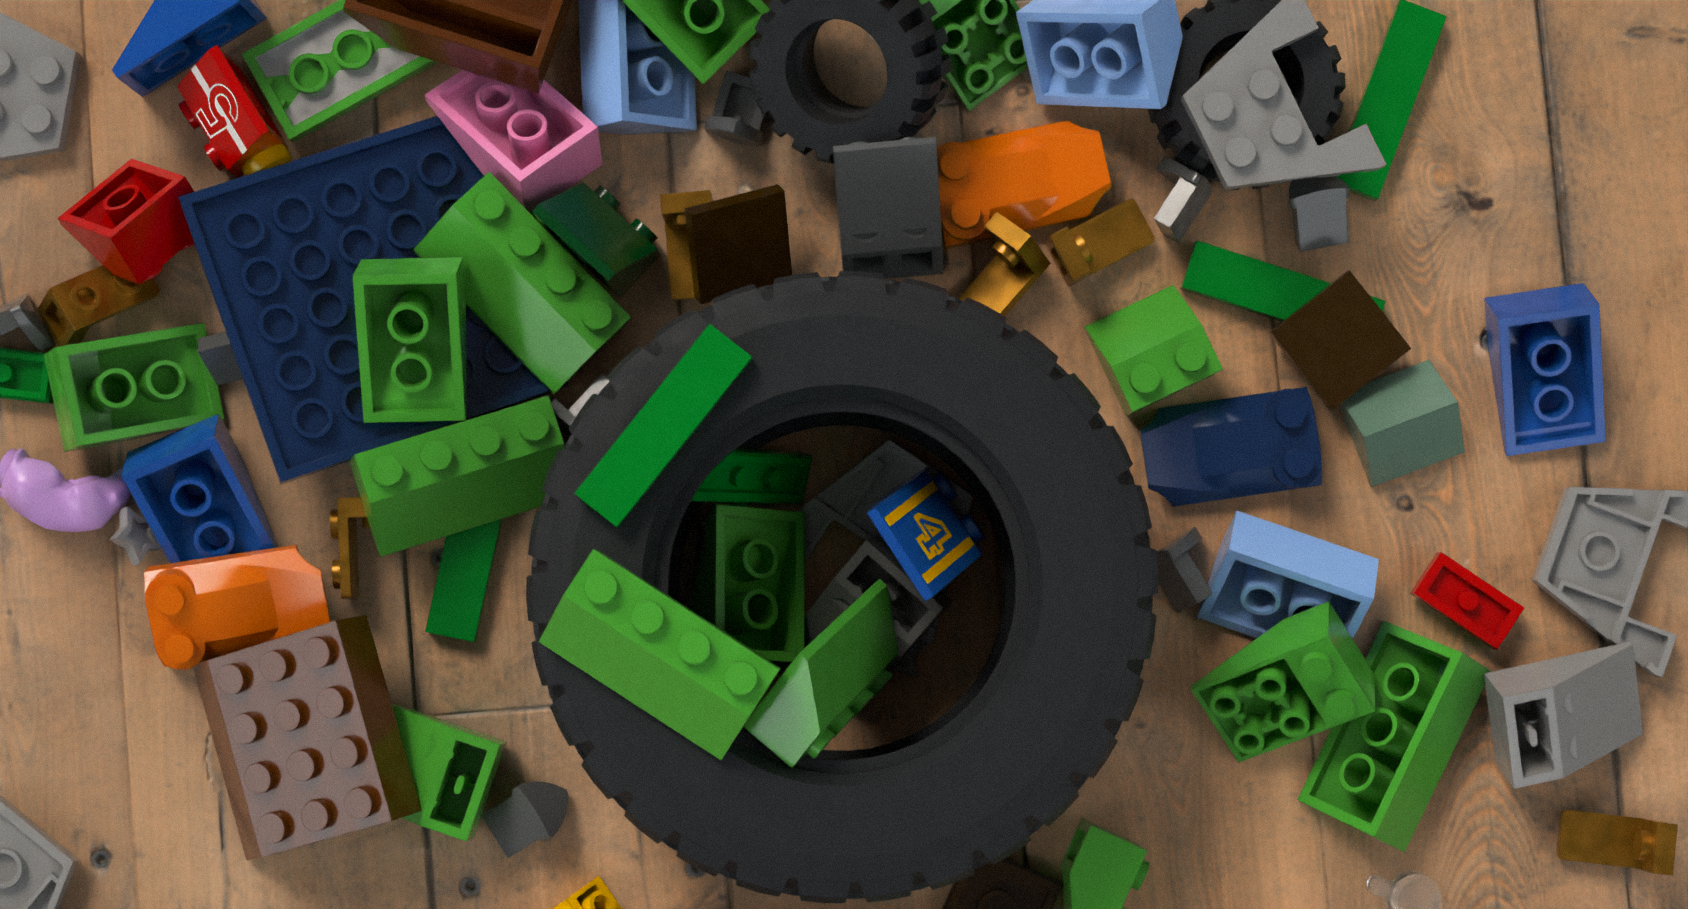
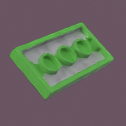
M339 0L242 53L245 62L285 134L292 143L439 62L395 49L346 14L343 10L346 0Z

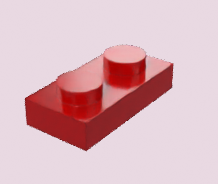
M1442 552L1435 554L1410 592L1412 596L1492 649L1499 648L1524 610L1523 606Z

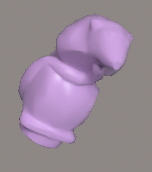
M21 448L18 450L10 449L0 461V497L5 499L6 503L14 511L45 529L65 532H85L101 529L109 522L113 515L119 513V509L125 507L131 492L121 476L123 467L107 478L87 476L76 480H66L60 470L50 462L30 458L28 453Z

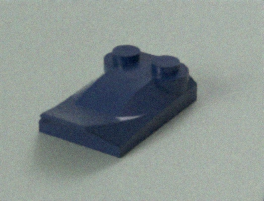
M1307 387L1159 408L1151 422L1140 430L1148 489L1165 497L1172 504V507L1322 485L1321 451L1314 408Z

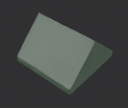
M1430 360L1368 382L1339 405L1370 487L1465 452L1458 401Z

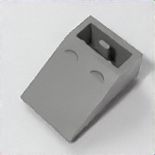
M1631 641L1484 673L1495 763L1514 789L1565 778L1643 735L1634 646Z

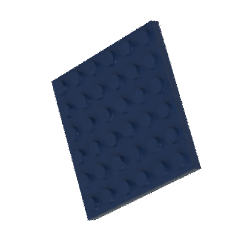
M438 116L178 197L281 485L349 462L354 454L463 422L364 423L353 274L361 259L419 258L413 252L414 248L451 206L484 177ZM466 306V420L551 393ZM567 382L561 389L566 388L569 383Z

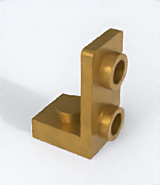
M711 191L660 194L661 213L665 221L671 298L675 301L696 299L694 297L684 208L713 201Z
M1128 199L1069 230L1068 226L1049 236L1045 245L1067 286L1070 287L1152 244L1155 237L1136 201Z
M996 212L984 226L996 242L991 248L996 256L958 299L964 301L967 297L1005 316L1051 263L1031 235Z
M102 265L50 287L37 312L58 346L77 344L82 341L91 326L156 298L160 289L153 278L143 281L139 285L113 275Z
M361 497L337 498V509H333L330 512L332 539H339V559L332 561V583L334 589H341V599H359L356 519H362V528H370Z
M1563 809L1560 812L1556 856L1562 860L1636 868L1654 874L1673 876L1678 825L1661 820Z

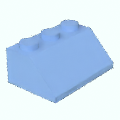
M578 0L582 113L598 126V132L645 134L691 132L697 130L695 76L622 0Z
M1032 0L1016 12L1037 104L1162 109L1166 106L1183 39L1175 0Z
M1236 510L1220 544L1207 583L1213 594L1201 601L1197 618L1258 638L1283 619L1329 601L1353 639L1374 600L1379 559Z

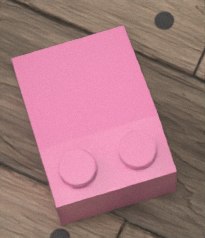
M461 70L425 94L426 102L481 173L485 176L490 172L531 215L539 203L566 191L603 165L598 126L545 80L538 94Z

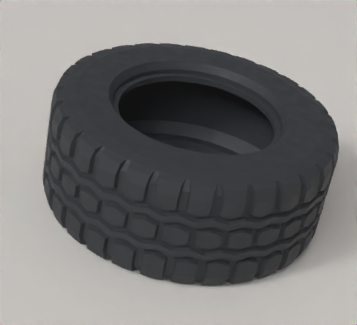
M840 271L838 277H820L818 272L794 274L775 278L773 285L756 288L751 284L732 290L712 299L713 305L699 312L691 309L659 329L656 332L657 338L646 347L641 348L637 346L607 376L609 382L598 395L592 394L581 408L568 429L572 435L568 439L564 450H557L542 487V491L546 495L541 511L535 512L530 534L528 555L533 557L532 575L526 577L528 621L533 622L536 639L531 644L541 684L548 687L553 701L550 709L569 746H575L578 754L584 760L581 766L607 799L613 798L625 810L624 816L657 844L661 841L664 842L667 846L677 851L676 856L712 876L716 877L718 874L736 880L737 886L777 897L784 893L800 896L801 901L817 903H845L846 899L865 898L867 902L887 901L911 896L912 891L929 886L932 890L954 884L974 875V869L985 865L989 861L996 864L1015 853L1031 841L1030 835L1036 832L1043 824L1049 827L1080 796L1078 790L1088 777L1094 778L1105 764L1118 742L1115 736L1120 729L1122 721H1128L1133 712L1144 682L1140 678L1144 659H1150L1157 617L1152 613L1153 595L1158 593L1156 550L1150 548L1147 530L1152 528L1142 487L1141 485H1135L1129 470L1133 463L1123 441L1114 426H1107L1105 420L1098 412L1101 408L1100 404L1075 373L1068 375L1056 363L1058 356L1043 342L1026 330L1018 332L1015 328L1005 323V316L968 297L964 301L947 295V289L910 278H904L902 282L885 280L883 274L863 271ZM710 323L751 355L753 359L617 528L574 493ZM841 425L878 429L917 443L935 454L964 480L979 500L997 538L1002 558L1004 603L999 630L986 664L963 697L933 723L910 736L889 744L867 749H823L815 759L806 753L793 768L788 766L744 727L723 759L720 760L538 642L562 596L593 549L604 553L680 603L679 586L683 551L691 526L704 501H691L700 485L713 469L736 448L758 449L775 439L815 427Z

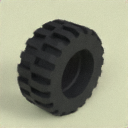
M772 0L769 3L771 10L761 15L755 27L756 32L761 37L750 43L749 58L757 60V67L749 71L751 86L760 87L762 97L756 100L762 114L769 111L776 122L771 125V128L780 138L789 134L795 139L792 143V148L804 155L814 149L818 151L816 156L818 161L833 164V146L848 145L859 141L872 143L913 137L930 122L937 112L935 105L944 99L948 85L941 80L944 75L951 71V56L948 54L942 55L941 46L949 41L945 27L936 29L931 17L938 12L930 1L922 5L918 0ZM832 19L849 21L864 29L877 42L887 67L886 89L882 99L877 104L871 107H858L845 103L834 96L823 84L815 66L814 43L819 28L825 22Z
M1208 0L1204 7L1201 9L1195 7L1180 22L1183 39L1167 104L1162 109H1148L1150 122L1156 123L1160 131L1156 138L1163 150L1169 147L1176 155L1175 161L1190 167L1206 177L1210 184L1213 180L1221 181L1180 99L1200 80L1206 64L1214 56L1224 50L1232 49L1281 0ZM1318 21L1316 23L1319 28L1315 33L1272 54L1287 80L1288 86L1317 145L1320 146L1328 142L1334 132L1333 126L1335 122L1341 117L1344 102L1340 100V94L1346 88L1345 73L1337 71L1336 64L1342 59L1336 45L1328 47L1323 39L1328 31ZM1269 185L1253 186L1252 188L1254 190L1268 187Z

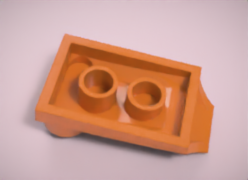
M1068 120L966 142H948L937 148L941 230L945 249L993 239L984 226L996 212L1025 232L1089 218L1096 203L1112 188L1099 131L1080 127Z
M297 545L148 566L144 572L145 603L155 650L164 667L169 666L173 669L186 670L196 666L201 661H207L331 622L322 572L308 563L299 554Z

